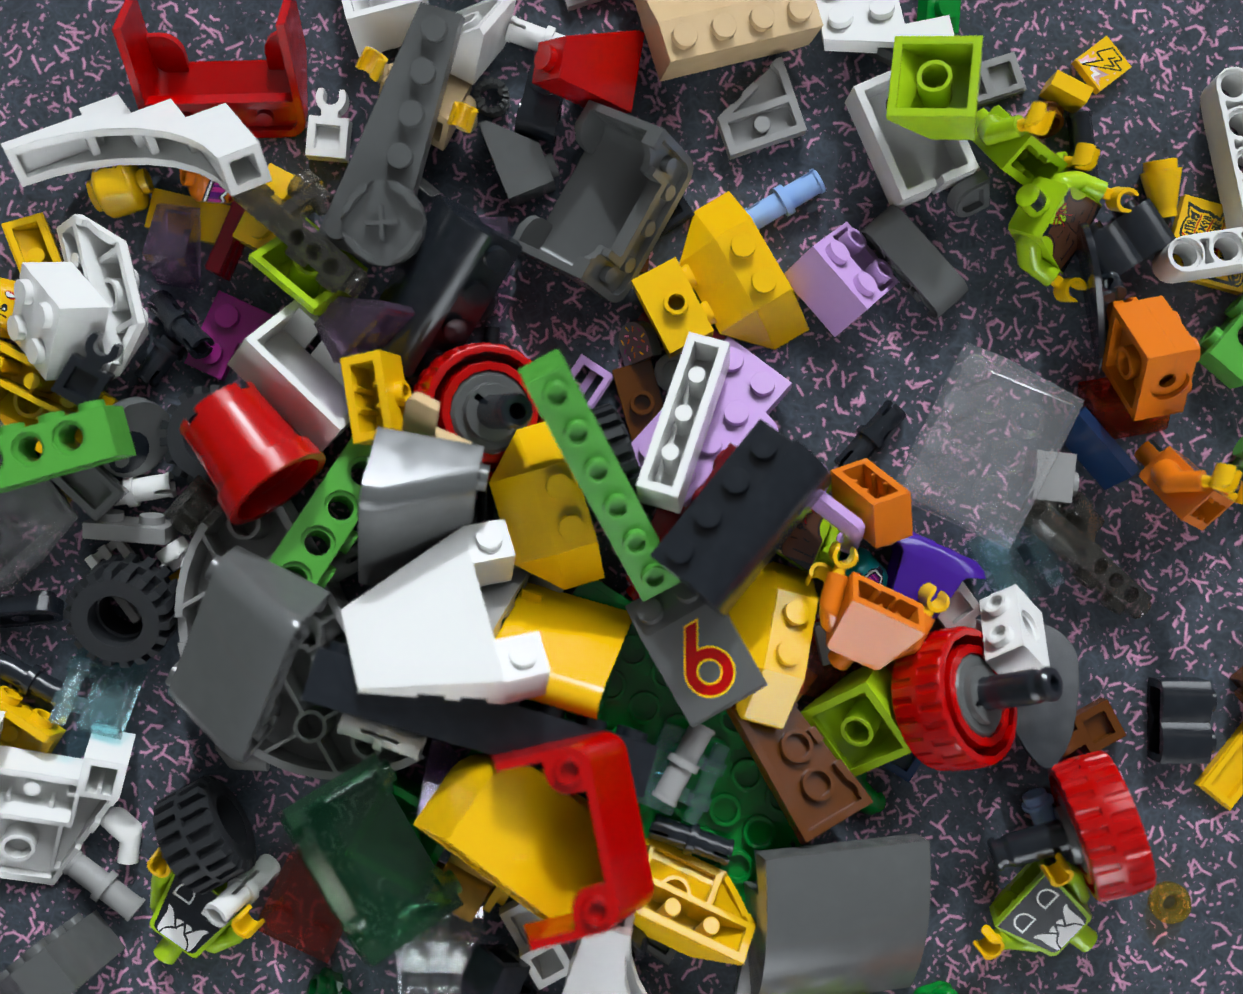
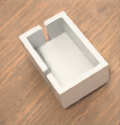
M890 70L853 86L845 104L889 205L893 204L901 209L925 199L931 192L934 195L955 186L963 179L972 175L979 168V165L968 140L929 139L886 119V100L889 95Z
M294 300L246 337L227 365L245 382H252L272 407L302 436L308 437L322 452L351 425L340 358L357 354L331 330L310 355L306 349L324 327L325 323L317 315L311 314Z

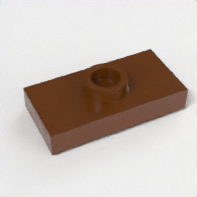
M651 359L612 370L631 441L641 433L664 405Z

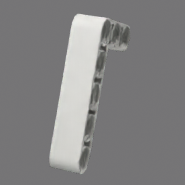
M1240 67L1224 69L1203 90L1200 96L1203 123L1220 203L1223 207L1226 229L1184 235L1174 239L1160 250L1153 258L1152 270L1154 275L1165 283H1180L1243 273V173L1238 165L1243 167V69ZM1222 89L1229 93L1230 97L1225 95ZM1230 127L1234 128L1237 131L1238 135H1235L1231 131ZM1214 248L1222 252L1224 260L1219 259L1215 255ZM1173 253L1182 258L1184 267L1174 261Z

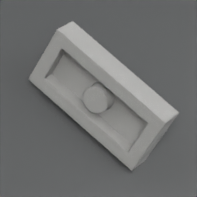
M110 509L98 521L90 518L82 522V538L166 545L178 537L179 520H167L164 514L155 512L141 513L139 517L124 516L123 510Z

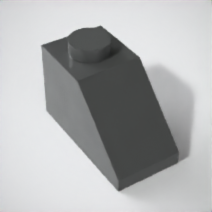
M487 120L478 123L511 208L556 190L553 178L560 176L551 153L543 154L539 142Z

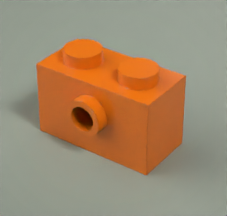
M867 458L830 470L832 498L864 522L865 531L863 538L874 548L890 546L899 540L913 536L911 492Z

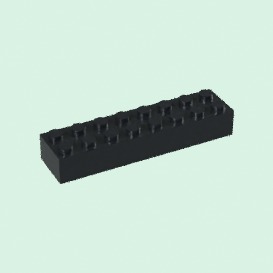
M331 641L329 647L323 646L317 649L301 698L303 701L491 755L598 731H608L619 736L625 743L636 796L644 798L658 749L657 746L647 742L649 734L620 724L617 725L615 732L606 729L608 722L602 721V719L595 720L579 714L576 720L565 717V710L539 702L536 708L523 705L525 699L505 704L487 703V699L460 697V701L444 700L445 696L417 694V697L358 693L348 644ZM542 762L529 765L543 769Z

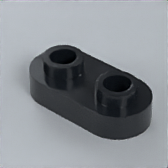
M35 590L30 595L25 596L0 593V628L46 625L61 622L63 620L65 602L58 598L56 593L48 590Z

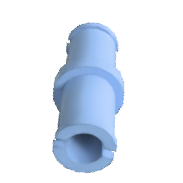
M811 169L808 173L784 187L780 184L774 187L772 194L744 210L750 215L759 230L783 215L787 217L793 215L796 212V207L820 193L826 192V188L818 172Z

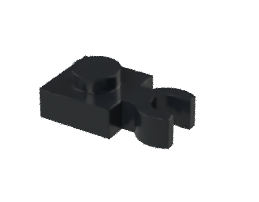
M101 332L91 334L85 343L86 357L79 353H73L51 391L76 405L102 399L115 377L113 373L104 368L107 363L113 362L121 356L123 346L119 343L115 344L109 354H103L98 348V343L102 339L103 334Z

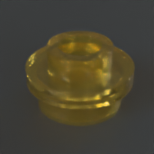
M1165 881L1157 884L1151 890L1148 897V906L1151 913L1164 923L1175 924L1182 922L1191 912L1192 905L1189 893L1184 887L1175 882ZM1173 895L1175 899L1174 905L1171 908H1164L1163 902L1166 897Z

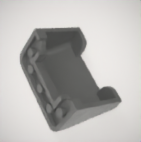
M588 100L574 126L575 139L584 150L583 155L547 220L536 215L527 217L518 225L513 239L517 240L523 247L520 252L523 255L594 294L616 303L624 299L632 288L631 280L638 277L687 189L694 167L691 157L664 128Z
M377 427L358 504L359 584L375 587L460 527L472 525L477 490L486 491L490 465L482 464L484 446Z
M236 545L223 557L217 555L210 563L205 574V579L209 580L207 589L181 658L170 670L165 684L170 686L168 696L227 756L245 763L274 730L281 714L277 711L279 706L275 703L297 649L309 635L311 630L308 628L311 623L310 617L316 611L321 613L324 610L331 592Z

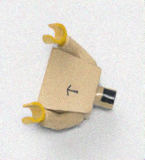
M366 46L355 67L368 72L370 79L380 83V95L393 63L387 64L388 59L386 56ZM451 74L431 142L432 145L442 151L447 147L456 128L471 134L477 127L478 110L476 109L475 99L470 95L472 84Z

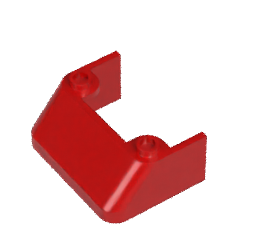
M138 0L124 1L112 31L139 110L172 99L184 116L188 117L226 103L255 138L294 137L304 130L308 117L307 48L296 0H283L276 22L277 31L271 33L266 40L265 55L267 60L189 62L184 45L176 37L161 32L148 33Z
M598 731L491 755L492 764L496 772L542 762L546 781L555 791L562 794L587 791L604 882L582 888L572 901V913L523 924L531 951L604 933L650 902L654 893V882L628 752L625 743L619 736L608 731Z

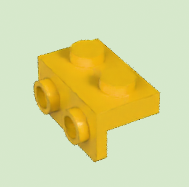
M4 685L0 686V711L6 712L0 745L52 753L67 730L56 723V717L48 711L40 708L34 709L22 701L23 696L17 690Z

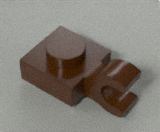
M1100 697L1077 710L1073 734L1062 757L1073 753L1081 746L1085 753L1100 751L1127 736L1107 699Z

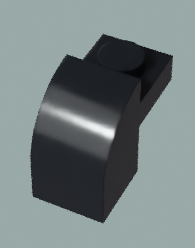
M476 944L462 977L461 994L539 993L525 982L531 966L504 944Z

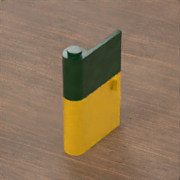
M527 583V586L523 589L521 588L515 597V606L509 616L502 620L501 629L494 640L539 631L551 673L546 694L528 699L598 720L606 701L612 671L633 622L626 610Z

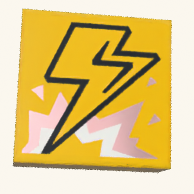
M1105 36L1071 63L1086 84L1094 88L1093 93L1095 95L1131 68V65L1108 36Z

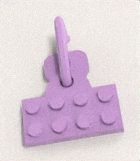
M727 337L724 340L730 342V366L683 504L684 507L690 504L694 492L705 484L713 471L715 458L722 450L727 448L729 443L738 446L760 418L778 431L776 423L769 414L792 387V382L731 337ZM661 411L631 442L640 471ZM827 488L811 509L841 531L838 533L836 541L840 543V551L849 554L851 546L856 550L860 546L865 531V524L859 517L826 493Z

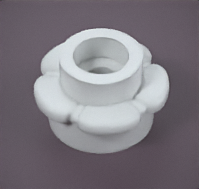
M184 536L174 540L155 554L162 563L159 566L160 569L163 566H169L175 572L181 568L189 546Z

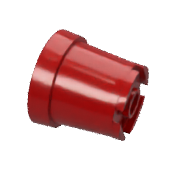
M246 381L247 388L241 389L237 383H233L215 391L193 408L198 416L191 424L184 419L180 425V433L191 446L219 492L217 496L218 503L229 521L236 525L254 521L285 504L318 475L326 461L325 455L308 437L299 436L262 396L256 386Z

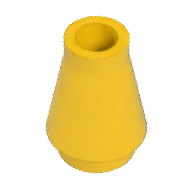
M1177 158L1143 163V173L1139 174L1146 198H1150L1162 218L1177 216V203L1183 168H1178Z

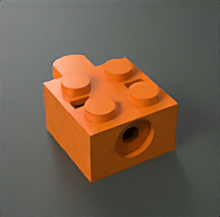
M1163 295L1138 300L1137 297H1130L1125 301L1110 302L1107 307L1109 329L1101 368L1132 419L1139 421L1183 412L1187 396L1192 390V377L1195 365L1201 356L1200 345L1197 339L1191 337L1182 324L1180 315L1177 311L1172 310Z

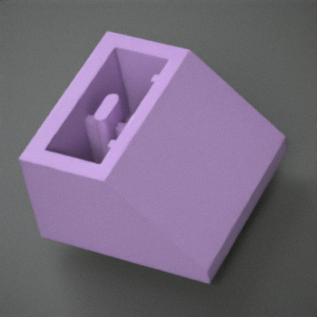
M845 222L813 245L784 273L793 290L834 337L840 334L899 283L898 279L893 275L890 265L876 256L867 245L863 234L857 229L852 228L848 222Z

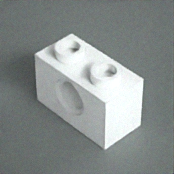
M1016 584L979 600L985 661L997 674L1027 669L1040 670L1045 666H1050L1042 612Z

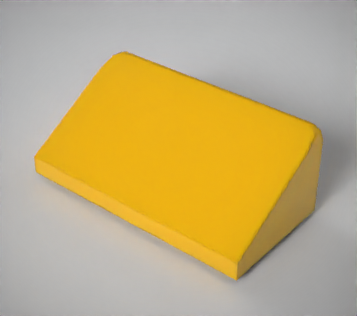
M43 212L1 224L19 272L21 271L22 262H63Z

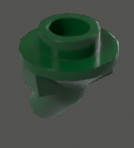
M328 967L322 968L320 974L313 975L307 988V994L353 993L343 986L342 974Z

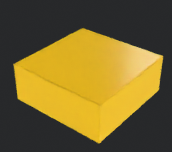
M1057 70L1046 81L1039 97L1047 101H1056L1064 110L1076 113L1088 102L1094 88Z

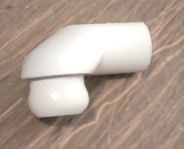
M110 807L101 818L100 825L120 842L117 863L124 865L137 864L139 861L142 825L126 809Z

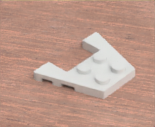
M816 0L824 25L820 30L824 51L877 53L878 47L894 48L895 36H955L949 15L906 24L899 0Z

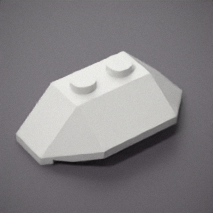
M74 214L56 228L64 262H72L110 306L100 351L103 354H109L115 344L119 343L123 346L121 356L117 360L107 363L104 368L115 375L113 379L122 374L149 334V318L147 311L142 306L138 289L140 283L139 275L133 267L127 241L86 216Z

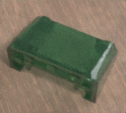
M376 754L371 755L277 813L285 832L354 951L363 963L371 967L464 905L458 895L463 891L458 879L450 869L443 872L439 867L434 866L392 794L394 792L392 783L397 780L393 768L385 758L379 761Z

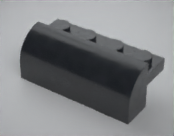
M438 194L426 215L425 239L419 250L407 261L398 265L360 331L361 337L370 352L383 350L401 355L404 376L411 378L413 373L420 375L424 369L429 367L431 361L443 355L444 352L465 345L523 249L517 240L484 225L474 210L441 194Z
M760 418L650 556L683 582L693 595L725 618L831 484V474L823 462L806 446L796 439L792 442Z

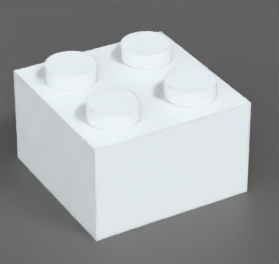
M22 262L20 277L14 283L15 303L13 314L9 316L7 321L8 334L45 381L57 380L73 353H79L86 357V340L95 332L103 334L102 339L98 343V348L101 350L110 306L72 262Z

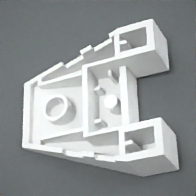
M505 519L460 527L341 609L358 693L417 697V694L445 696L444 700L460 701V697L487 699V703L505 704L546 694L551 670L539 631L494 640L480 590L482 586L512 581L515 551Z
M0 711V738L6 713L5 711ZM93 727L84 759L0 745V878L55 885L63 874L64 868L80 851L83 842L90 833H94L100 825L101 818L110 806L113 807L120 798L136 734Z

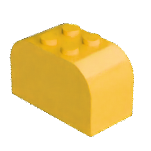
M480 753L470 755L459 761L449 771L413 823L414 826L542 920L572 913V901L582 888L604 882L589 802L577 793L568 795L555 791L546 781L543 769L538 771L533 766L525 765L496 772L492 764L491 754Z

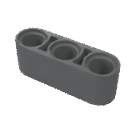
M889 205L860 231L866 241L876 250V256L886 261L892 268V271H895L903 280L900 284L917 303L921 300L930 310L927 313L930 317L938 319L968 293V286L961 275L897 206Z

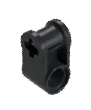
M533 63L528 71L523 98H521L514 132L524 137L554 144L556 141V125L560 123L563 98L532 84L535 68Z

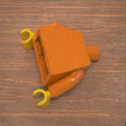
M1148 440L1142 444L1134 454V457L1145 467L1138 475L1143 482L1182 521L1202 531L1233 503L1243 504V481H1241L1238 493H1234L1239 485L1242 472L1233 465L1216 463L1212 476H1208L1204 470L1197 468L1183 454L1171 446L1163 450L1154 440Z
M838 541L832 543L828 554L834 563L832 572H827L819 600L820 625L826 631V646L830 650L828 653L830 663L842 671L847 670L854 662L873 670H880L891 661L916 653L921 648L935 622V619L932 618L934 613H941L949 607L950 599L948 594L941 590L937 594L936 599L931 602L937 588L932 583H925L918 591L919 603L856 572H852L847 577L845 576L846 569L852 568L858 561L857 550L851 546L848 558L841 561L837 559L840 543Z

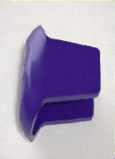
M913 532V536L890 545L892 552L886 570L888 574L886 587L919 603L918 591L925 583H932L937 588L936 593L931 599L932 602L941 590L948 594L949 599H951L962 581L967 578L987 579L984 570L975 560ZM934 613L932 618L936 619L940 613Z

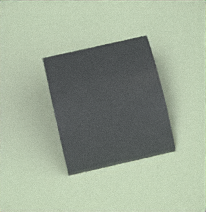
M912 833L755 852L757 880L744 882L745 907L757 923L748 949L751 994H866L911 987L920 967L929 924L931 900L930 840Z

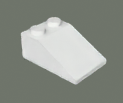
M342 0L346 20L358 56L360 57L366 46L380 53L401 47L420 3L429 4L428 0Z

